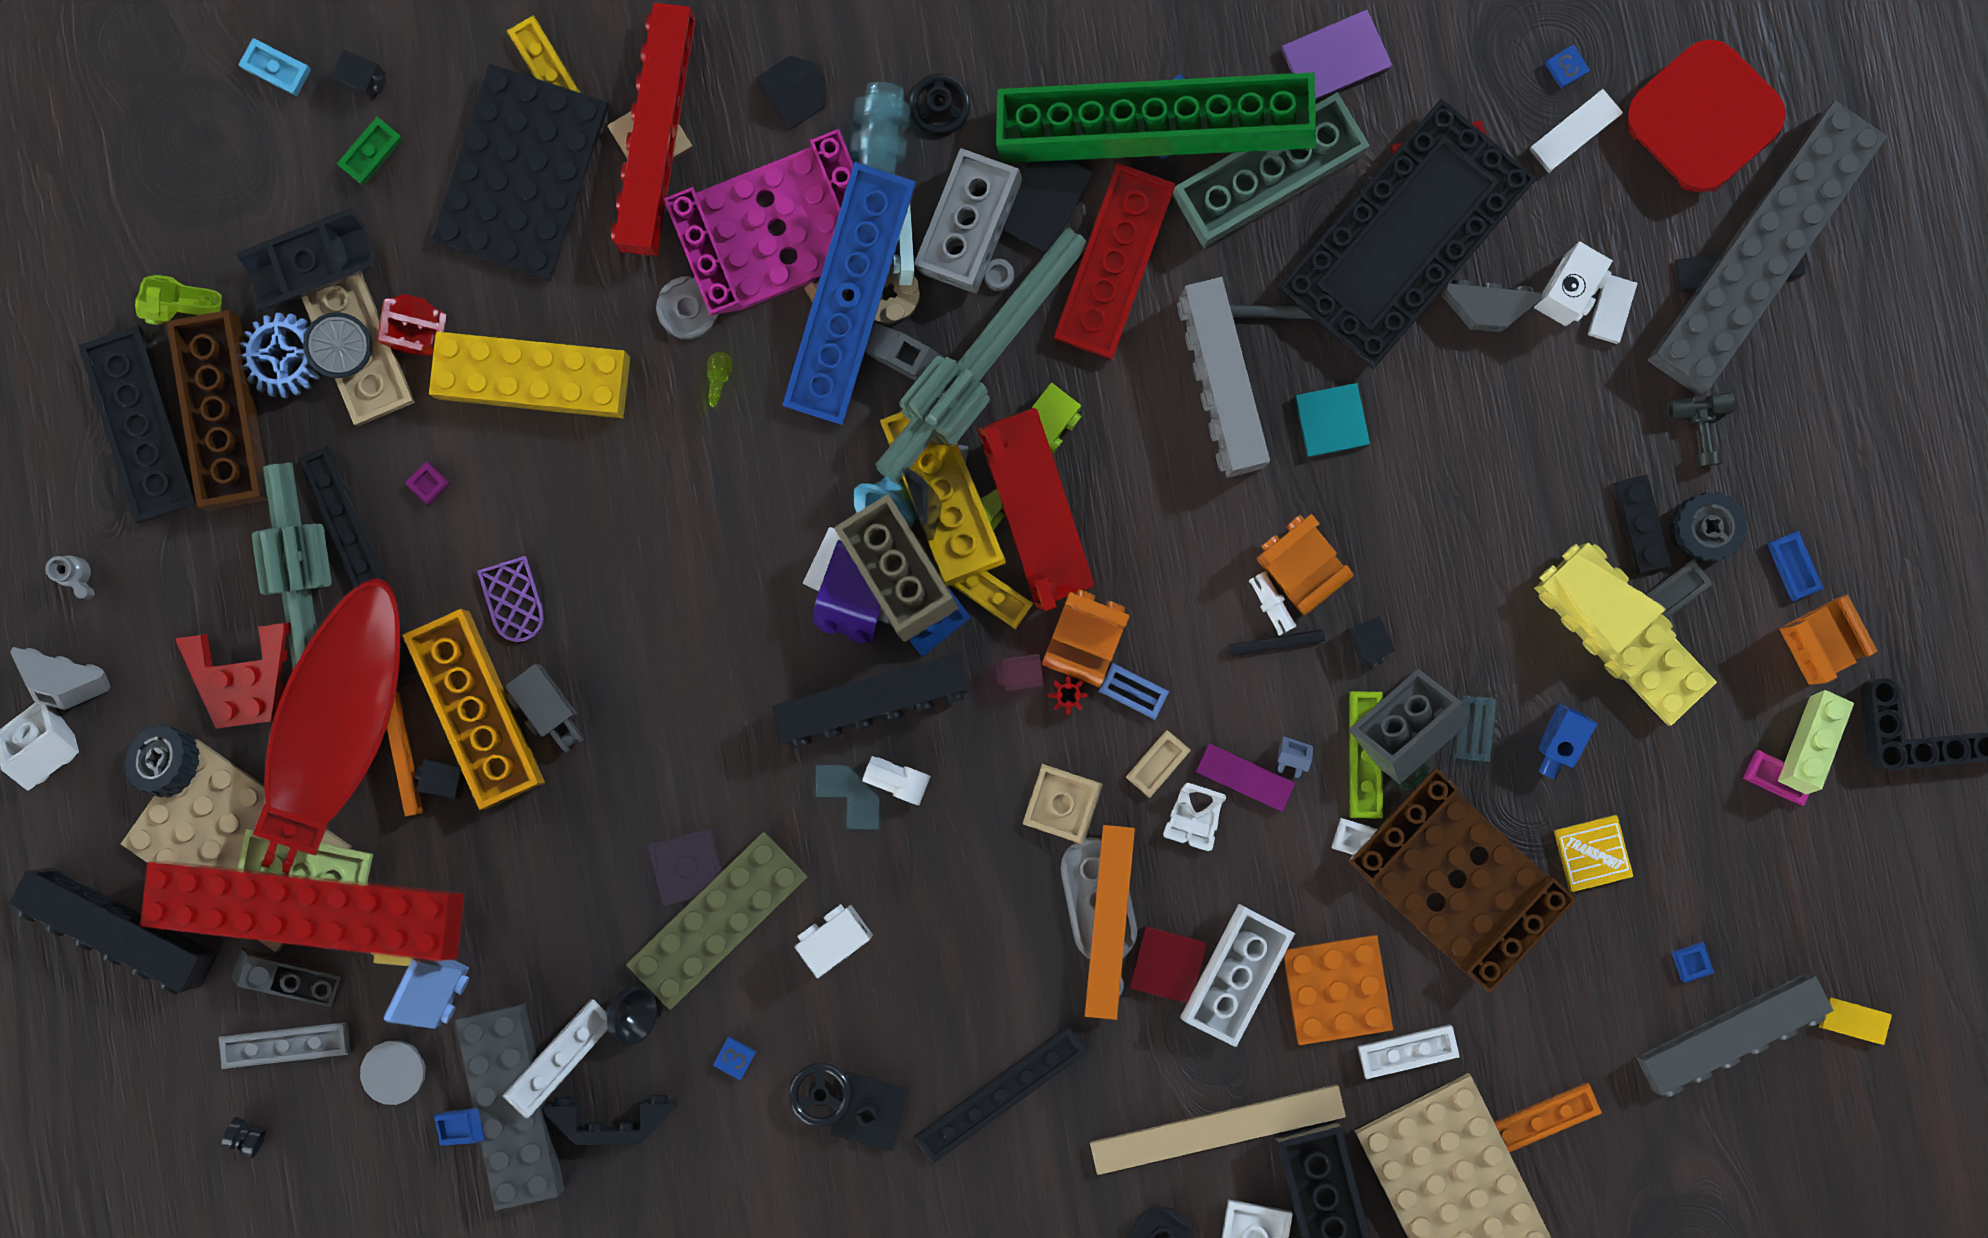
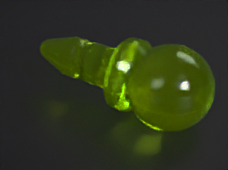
M723 351L714 352L708 359L709 371L707 372V378L711 380L708 398L711 407H715L718 403L723 383L728 381V373L733 366L731 357Z

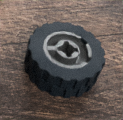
M1711 491L1695 495L1684 501L1683 505L1676 510V515L1672 519L1673 529H1671L1672 535L1675 538L1674 542L1676 546H1679L1684 555H1688L1691 557L1690 559H1695L1696 561L1700 560L1703 563L1726 559L1732 556V553L1737 552L1741 548L1740 545L1745 542V534L1748 531L1746 514L1743 513L1741 505L1736 503L1734 498L1725 496L1721 492L1712 493ZM1706 522H1711V523H1713V525H1714V531H1713V532H1709V533L1706 532V530H1707V523H1706Z
M163 724L149 726L145 731H141L138 737L131 742V747L127 750L126 776L130 779V784L139 791L163 798V796L169 798L173 797L174 794L181 793L185 787L191 784L190 781L195 777L197 766H199L200 760H198V755L200 753L196 747L195 739H192L191 735L184 731Z

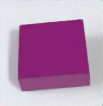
M428 461L405 482L427 506H430L451 485Z

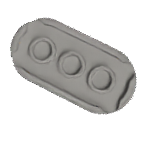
M1096 837L1085 838L1084 844L1074 842L1066 850L1061 861V877L1074 940L1078 949L1089 959L1101 838ZM1130 892L1128 896L1123 958L1132 949L1137 937V927Z

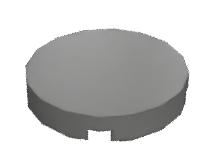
M682 276L671 280L662 288L656 303V313L659 322L669 334L680 339H695L704 336L713 328L718 318V314H709L697 281L692 277Z
M388 1040L374 1046L365 1055L360 1069V1080L367 1094L373 1100L388 1105H397L411 1099L420 1091L425 1080L426 1066L418 1053L419 1051L413 1045L402 1040Z

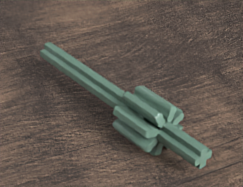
M1066 228L958 363L948 357L944 359L941 356H937L924 370L899 402L902 413L906 419L911 421L875 464L878 467L877 470L883 476L888 477L894 483H898L904 476L902 469L910 468L932 440L941 445L945 443L950 447L958 442L990 401L987 395L988 390L979 381L1086 249V240L1080 234H1075L1070 228Z
M293 463L263 466L272 529L255 531L252 533V542L260 593L263 595L282 593L286 623L290 622L291 625L288 640L292 667L294 669L303 651L317 631L311 589L328 587L332 581L324 527L322 524H301Z

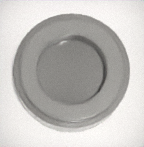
M1004 259L991 260L983 278L987 287L994 291L1008 289L1014 280L1012 265Z

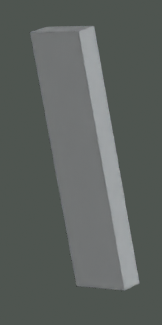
M348 1022L218 1037L221 1069L351 1054Z

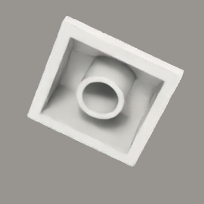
M35 702L0 729V768L27 791L35 785L43 783L52 772L63 764L72 761L75 755L79 753L74 733L52 706Z

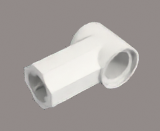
M872 756L862 781L892 792L893 796L919 806L931 776L906 766L902 768L892 764V762Z

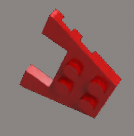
M290 622L259 626L263 659L250 662L212 666L208 634L176 638L179 650L215 728L274 721L282 694L283 680H280L282 662H285L288 650L284 648L286 635L290 634Z

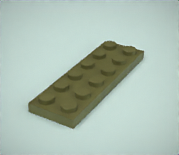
M763 831L649 941L626 966L671 1010L782 903L808 875Z

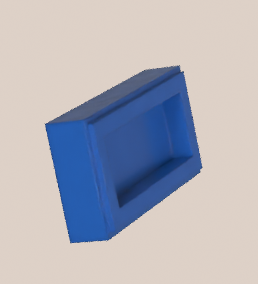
M1799 531L1767 543L1791 601H1796L1824 589Z
M478 1108L444 1111L434 1114L441 1146L476 1143L485 1140Z

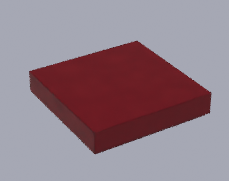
M1145 926L1129 988L1188 1003L1197 985L1207 942Z

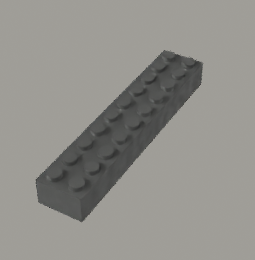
M1836 100L1825 108L1647 361L1697 396L1710 390L1885 141L1887 135Z

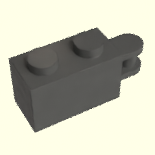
M535 663L505 685L509 692L506 695L508 701L517 711L522 709L528 718L525 720V724L535 736L540 734L541 737L548 738L552 735L565 753L570 751L569 747L576 741L582 742L584 740V737L572 722V719L578 716L577 712L541 664ZM566 725L570 731L561 736L557 730Z

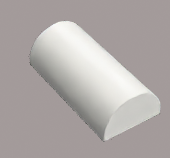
M1238 904L1180 1018L1186 1023L1237 1047L1295 933Z

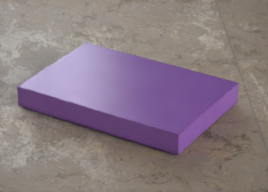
M1368 10L1281 47L1291 73L1315 72V101L1389 70L1393 66Z

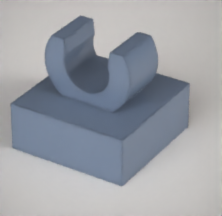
M1283 736L1278 753V772L1282 773L1286 765L1295 768V778L1301 776L1302 770L1308 772L1312 763L1313 746Z

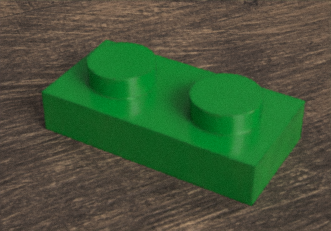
M376 117L339 160L337 165L364 186L404 139L381 119Z

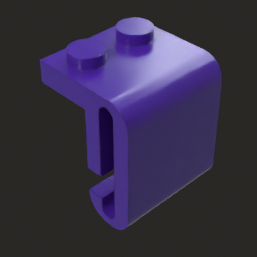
M838 539L816 598L813 625L829 634L837 632L846 635L850 640L857 643L868 642L873 644L882 607L843 542Z

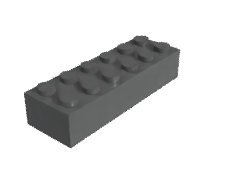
M526 1002L463 1016L455 1020L473 1108H478L483 1129L485 1140L480 1141L494 1210L497 1211L558 1197L565 1188L551 1121L544 1114V1106L547 1105L546 1099L529 1118H525L503 1097L504 1093L537 1058Z

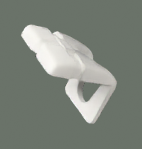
M1186 783L1182 787L1170 814L1171 820L1166 824L1163 833L1164 838L1180 843L1188 841L1192 847L1205 851L1212 850L1215 837H1213L1214 831H1217L1221 804L1226 800V795ZM1199 792L1212 797L1213 802L1203 811L1196 813L1190 803L1189 793Z

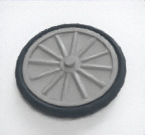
M334 312L322 315L310 324L304 335L303 348L307 361L320 374L332 378H346L358 373L368 363L372 353V340L366 326L356 317L347 313Z

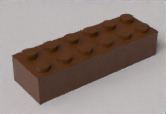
M230 310L166 321L197 507L207 511H214L268 501L263 469L265 460L252 384L247 381L249 373L245 372L242 368L247 362L242 360L240 356L246 353V350L239 345V343L245 342L241 317Z

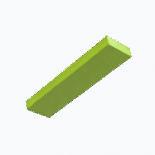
M1349 692V729L1383 700V692ZM1349 730L1350 818H1383V770L1375 764Z

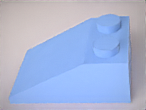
M412 959L385 1014L384 1020L433 1029L441 1026L443 1023L447 1024L455 1011V1006L452 1003L456 995H461L469 982V977L466 976L469 967L453 959L445 961Z

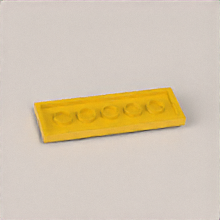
M902 412L880 420L890 446L911 421L906 419ZM932 440L910 469L921 476L936 491L942 504L934 539L928 542L947 587L1005 564L1006 561L958 444L956 443L950 447L945 443L941 445ZM903 476V480H904V482H905V485H906V487H907V490H908L909 495H910V497H911V500H912V502H913V499H912L911 493H910V491H909V488H908V485H907L905 476Z

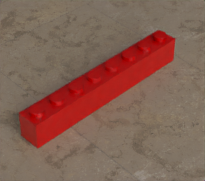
M653 3L652 13H648L646 18V31L649 33L647 43H643L641 48V60L644 63L642 73L639 72L636 78V90L639 93L637 102H634L631 108V119L634 121L632 132H628L626 138V149L629 151L627 162H623L621 168V179L624 181L622 192L618 193L616 199V209L619 211L618 220L613 223L611 229V239L620 252L658 256L666 206L663 198H666L668 194L696 22L695 15L690 6Z

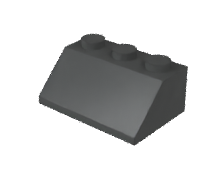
M1417 669L1349 730L1375 764L1397 783L1401 784L1468 724L1462 701L1421 670Z

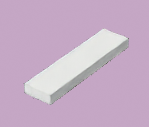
M590 999L504 1093L503 1097L525 1118H529L608 1030L606 1011L594 999Z

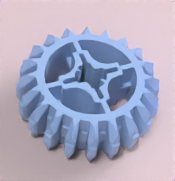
M276 313L274 321L268 315L263 316V326L256 321L252 322L256 331L254 333L244 332L249 341L248 343H239L241 348L246 350V353L240 356L242 360L247 362L242 368L245 372L249 373L248 383L252 385L257 383L256 389L262 393L267 390L268 395L271 397H275L279 392L281 397L288 398L290 390L295 395L301 394L300 385L310 389L312 387L308 381L310 377L316 380L320 379L319 374L314 372L315 369L307 361L304 349L291 347L290 339L287 338V332H293L300 337L303 343L304 335L308 328V321L303 318L297 321L296 316L293 314H288L285 318L283 314ZM272 337L270 345L262 349L267 340ZM282 350H285L288 353L285 358L282 357V361L275 358L278 357ZM261 362L273 364L274 372L277 373V379H271L264 373ZM302 362L298 370L292 374L294 365Z

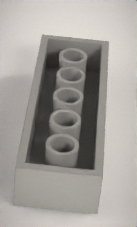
M1218 277L1186 285L1182 295L1179 296L1180 302H1177V309L1181 321L1186 320L1188 327L1187 332H1185V340L1188 350H1194L1195 362L1192 363L1196 380H1202L1203 392L1200 393L1204 411L1209 410L1212 418L1211 423H1208V428L1212 441H1217L1219 445V453H1216L1220 472L1225 471L1227 478L1264 469L1270 462L1223 278Z

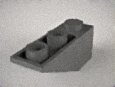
M242 947L231 977L237 987L326 1007L332 1006L341 979L340 976L272 954Z

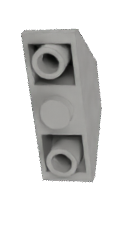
M13 647L10 651L34 702L66 710L108 692L111 685L105 672L98 666L75 664L62 656H56L55 658L45 656L32 648L23 650Z

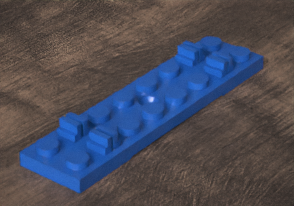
M854 162L782 406L843 425L916 181ZM845 289L853 290V300L847 301L843 298L842 294Z

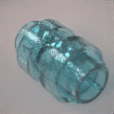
M871 82L867 84L865 96L855 100L853 121L861 125L862 129L851 134L849 151L852 157L858 159V163L892 174L895 171V164L902 163L906 159L907 139L899 135V130L909 127L911 106L903 101L904 90L901 86L886 82Z

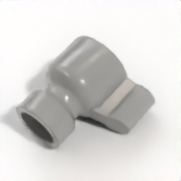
M65 555L63 557L55 556L47 562L45 570L51 580L57 581L63 586L73 588L74 594L78 598L89 600L94 597V590L87 585L91 576V569L86 560L76 556Z

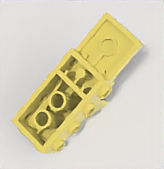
M1589 542L1580 546L1575 543L1562 555L1565 559L1557 567L1554 565L1550 566L1540 575L1539 578L1542 581L1534 589L1540 594V600L1562 617L1560 620L1564 626L1571 632H1576L1584 640L1582 643L1585 648L1593 655H1598L1605 663L1604 667L1613 677L1625 680L1668 726H1672L1717 682L1675 638L1677 635L1671 630L1673 627L1672 623L1661 614L1665 610L1662 605L1647 597L1641 591L1631 587L1627 583L1629 581L1627 575L1621 569L1613 568L1605 560L1607 555L1596 544L1591 545Z

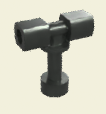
M1733 392L1710 395L1706 397V400L1701 401L1686 398L1667 402L1666 411L1669 421L1690 419V425L1697 424L1701 454L1695 455L1697 468L1723 464L1721 451H1714L1710 422L1716 421L1715 415L1736 411Z

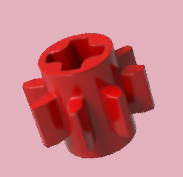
M1067 676L1065 679L1066 684L1061 685L1057 681L1053 682L1058 690L1056 693L1048 694V697L1056 698L1058 702L1054 706V710L1062 706L1066 708V715H1070L1071 707L1074 705L1079 710L1083 709L1079 700L1080 698L1088 697V694L1080 693L1078 689L1082 685V681L1074 685L1070 683V676ZM1062 688L1066 690L1073 688L1076 691L1073 695L1076 701L1073 704L1070 701L1064 704L1060 700L1063 696L1060 692Z

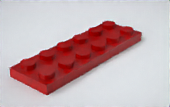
M1117 163L1053 340L1113 360L1176 183Z

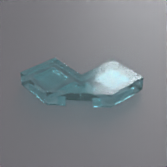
M816 765V797H847V829H879V797L848 765Z

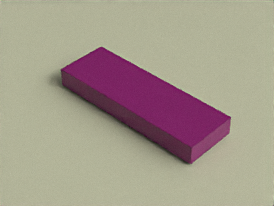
M1208 743L1195 771L1283 812L1296 784Z

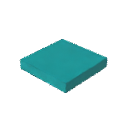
M1357 383L1295 396L1307 458L1370 445Z

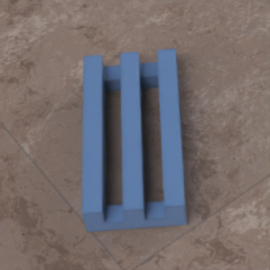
M1114 663L1099 689L1100 693L1154 720L1169 691ZM1115 672L1160 694L1159 699L1157 700L1113 678ZM1109 684L1154 705L1153 711L1108 689Z

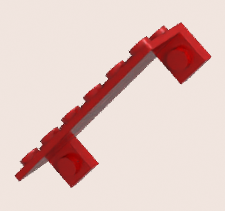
M1032 408L978 427L977 431L1035 606L1043 611H1047L1057 607L1055 601L1067 597L1070 592L1075 594L1078 589L1086 590L1093 587L1094 581L1038 410Z

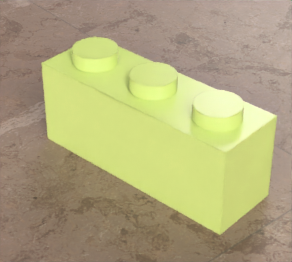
M1827 690L1809 697L1778 782L1806 795L1823 788L1852 711L1853 702Z

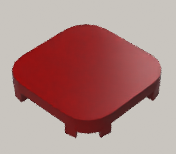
M1710 39L1698 41L1688 47L1647 83L1631 101L1627 120L1629 133L1634 141L1638 140L1679 182V187L1687 192L1704 193L1715 192L1722 188L1731 177L1765 147L1773 143L1783 128L1786 112L1784 102L1778 93L1732 47L1722 41Z

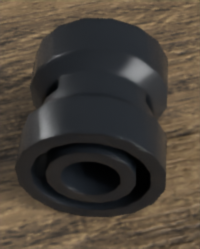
M236 1116L228 1125L221 1146L229 1150L238 1149L242 1152V1155L252 1159L260 1150L267 1129L259 1125L252 1127L247 1124L246 1120Z

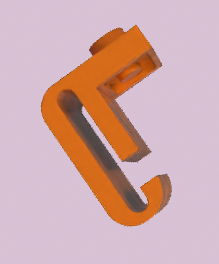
M1301 514L1286 526L1289 532L1280 539L1277 535H1274L1261 546L1264 552L1256 558L1261 567L1267 571L1270 578L1303 616H1306L1354 577L1350 568L1347 565H1342L1335 556L1337 552L1318 531L1316 526L1320 523L1312 514L1305 519Z
M1078 589L1076 594L1070 592L1042 666L1101 688L1108 666L1130 615L1124 613V606L1111 601H1107L1105 606L1094 601L1095 595Z
M1848 594L1840 596L1779 628L1809 685L1827 683L1837 678L1836 673L1857 663L1856 660L1863 656H1871L1878 651Z

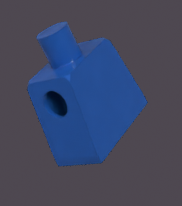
M1558 702L1538 746V750L1545 755L1538 772L1556 780L1563 764L1574 768L1598 723L1589 716ZM1565 742V746L1557 750L1559 744Z

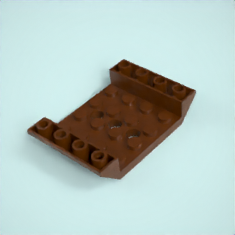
M1434 768L1350 858L1349 862L1376 891L1458 968L1491 994L1577 899L1556 879L1543 873L1458 793L1460 789L1437 768ZM1477 846H1481L1486 852V858L1481 864H1474L1470 859L1471 850ZM1459 869L1463 872L1465 879L1460 887L1455 888L1450 885L1448 877L1453 870ZM1439 893L1443 898L1442 907L1435 911L1430 910L1427 905L1429 895Z

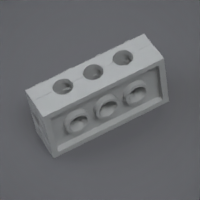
M960 148L914 262L920 274L974 294L978 293L1023 180L1018 168ZM979 189L987 190L982 196H974L975 192ZM975 218L972 224L968 226L962 225L965 219ZM957 246L964 247L959 254H950L953 248Z

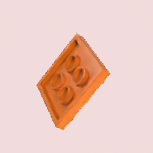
M1376 934L1288 948L1286 950L1283 960L1298 1045L1393 1030L1378 936Z

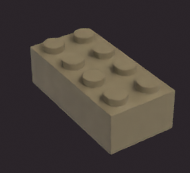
M889 494L834 527L894 629L904 642L959 609Z

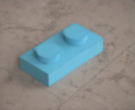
M254 38L239 63L242 69L296 97L311 71L307 65Z

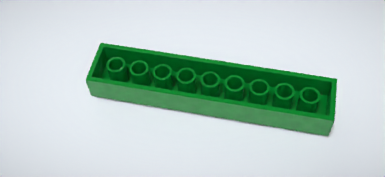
M1315 72L998 89L996 147L1001 163L1316 148Z

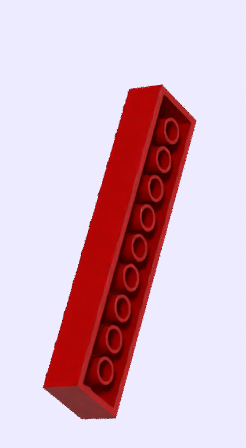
M152 861L147 863L140 926L445 961L458 958L464 893L174 861Z

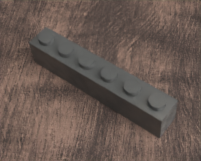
M1804 973L1636 1058L1653 1092L1661 1096L1670 1097L1683 1091V1085L1691 1081L1698 1083L1712 1076L1711 1071L1721 1066L1723 1069L1738 1064L1741 1061L1739 1058L1748 1053L1758 1054L1768 1049V1043L1778 1038L1779 1040H1786L1795 1036L1798 1033L1796 1029L1806 1024L1814 1026L1823 1022L1826 1019L1825 1015L1834 1010L1817 977Z

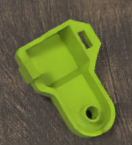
M152 275L144 277L140 284V291L135 300L136 314L139 318L145 319L149 324L159 325L170 321L177 312L193 315L220 312L222 296L214 290L185 286L173 277Z

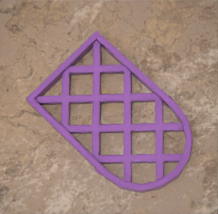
M519 557L478 570L479 579L491 614V620L497 632L505 639L514 642L528 641L535 637L542 628L544 615L527 557ZM520 562L516 571L507 567V565ZM524 564L528 577L519 573ZM499 568L495 577H492L489 574L485 573ZM503 569L514 574L509 584L498 580ZM517 576L527 581L522 592L512 587ZM484 577L492 580V583L488 590L484 581ZM496 583L506 588L501 598L491 594ZM530 585L532 586L535 598L526 594ZM510 590L520 595L515 606L505 601ZM490 597L499 601L495 610H493ZM524 597L534 602L529 612L518 608ZM502 604L512 608L508 619L498 615ZM536 606H538L540 618L532 615ZM516 611L526 615L522 626L511 621ZM496 618L505 622V625L503 626L502 630L500 629ZM530 618L539 622L534 632L525 629ZM509 625L519 629L515 638L508 637L505 634ZM523 632L529 635L525 638H520Z

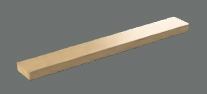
M1336 1084L1091 1141L1090 1145L1097 1175L1336 1120L1344 1118L1346 1115L1339 1086Z

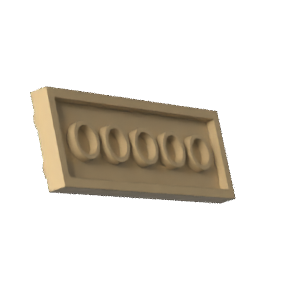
M361 272L348 277L345 281L302 297L311 322L327 313H347L360 320L370 333L372 353L368 363L362 370L352 376L335 378L355 426L358 427L415 403L393 348L376 341L380 316Z

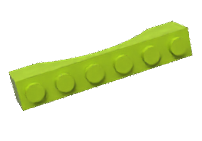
M1051 382L1032 408H1036L1039 412L1053 455L1063 442L1059 438L1066 428L1072 431L1082 416L1078 414L1081 405ZM997 489L987 496L980 498L993 530L996 529L1005 517L1002 513L1003 507Z

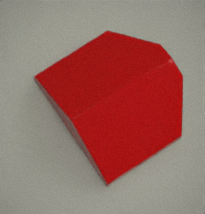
M403 294L387 298L383 301L376 341L401 353L433 356L436 332H444L446 314L438 311L429 302L420 297Z

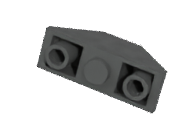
M1452 280V284L1448 283L1442 289V297L1471 330L1502 332L1542 299L1541 292H1533V288L1528 286H1515L1514 290L1502 289V285L1498 283H1484L1483 287L1471 286V282L1467 280Z
M877 323L871 331L865 354L915 381L935 357L941 356L912 337Z

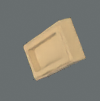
M1166 730L1125 778L1150 798L1191 750Z

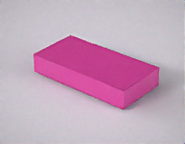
M1756 750L1743 779L1798 805L1804 806L1809 794L1806 795L1778 782L1785 762L1760 750Z

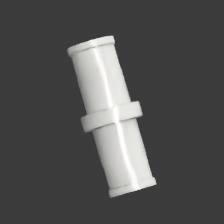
M1267 571L1255 576L1256 578L1250 579L1249 583L1253 586L1262 603L1260 607L1263 612H1267L1278 635L1281 636L1290 631V629L1292 630L1297 627L1283 603L1285 601L1283 595L1279 596Z

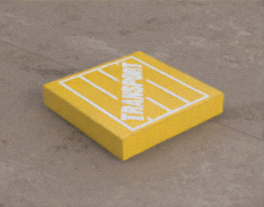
M1617 815L1554 830L1570 892L1634 877Z

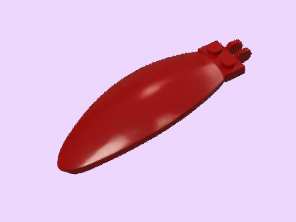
M371 579L349 592L339 602L308 643L285 686L269 738L265 766V804L253 832L254 836L270 841L262 862L264 867L269 868L273 864L278 844L290 847L288 855L282 864V873L288 875L298 850L314 856L317 855L328 826L327 824L338 814L353 795L378 752L393 708L400 661L398 605L393 590L384 580Z

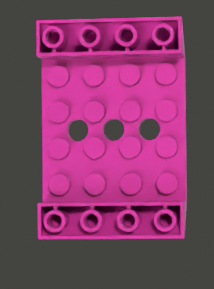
M839 129L810 140L812 146L810 148L697 193L691 187L663 198L710 315L744 310L820 279L853 168V162ZM769 192L775 197L774 203L766 208L759 206L757 203L759 195ZM774 221H782L786 224V230L780 236H773L769 233V226ZM793 249L797 252L798 257L793 264L786 265L780 261V256L784 250Z

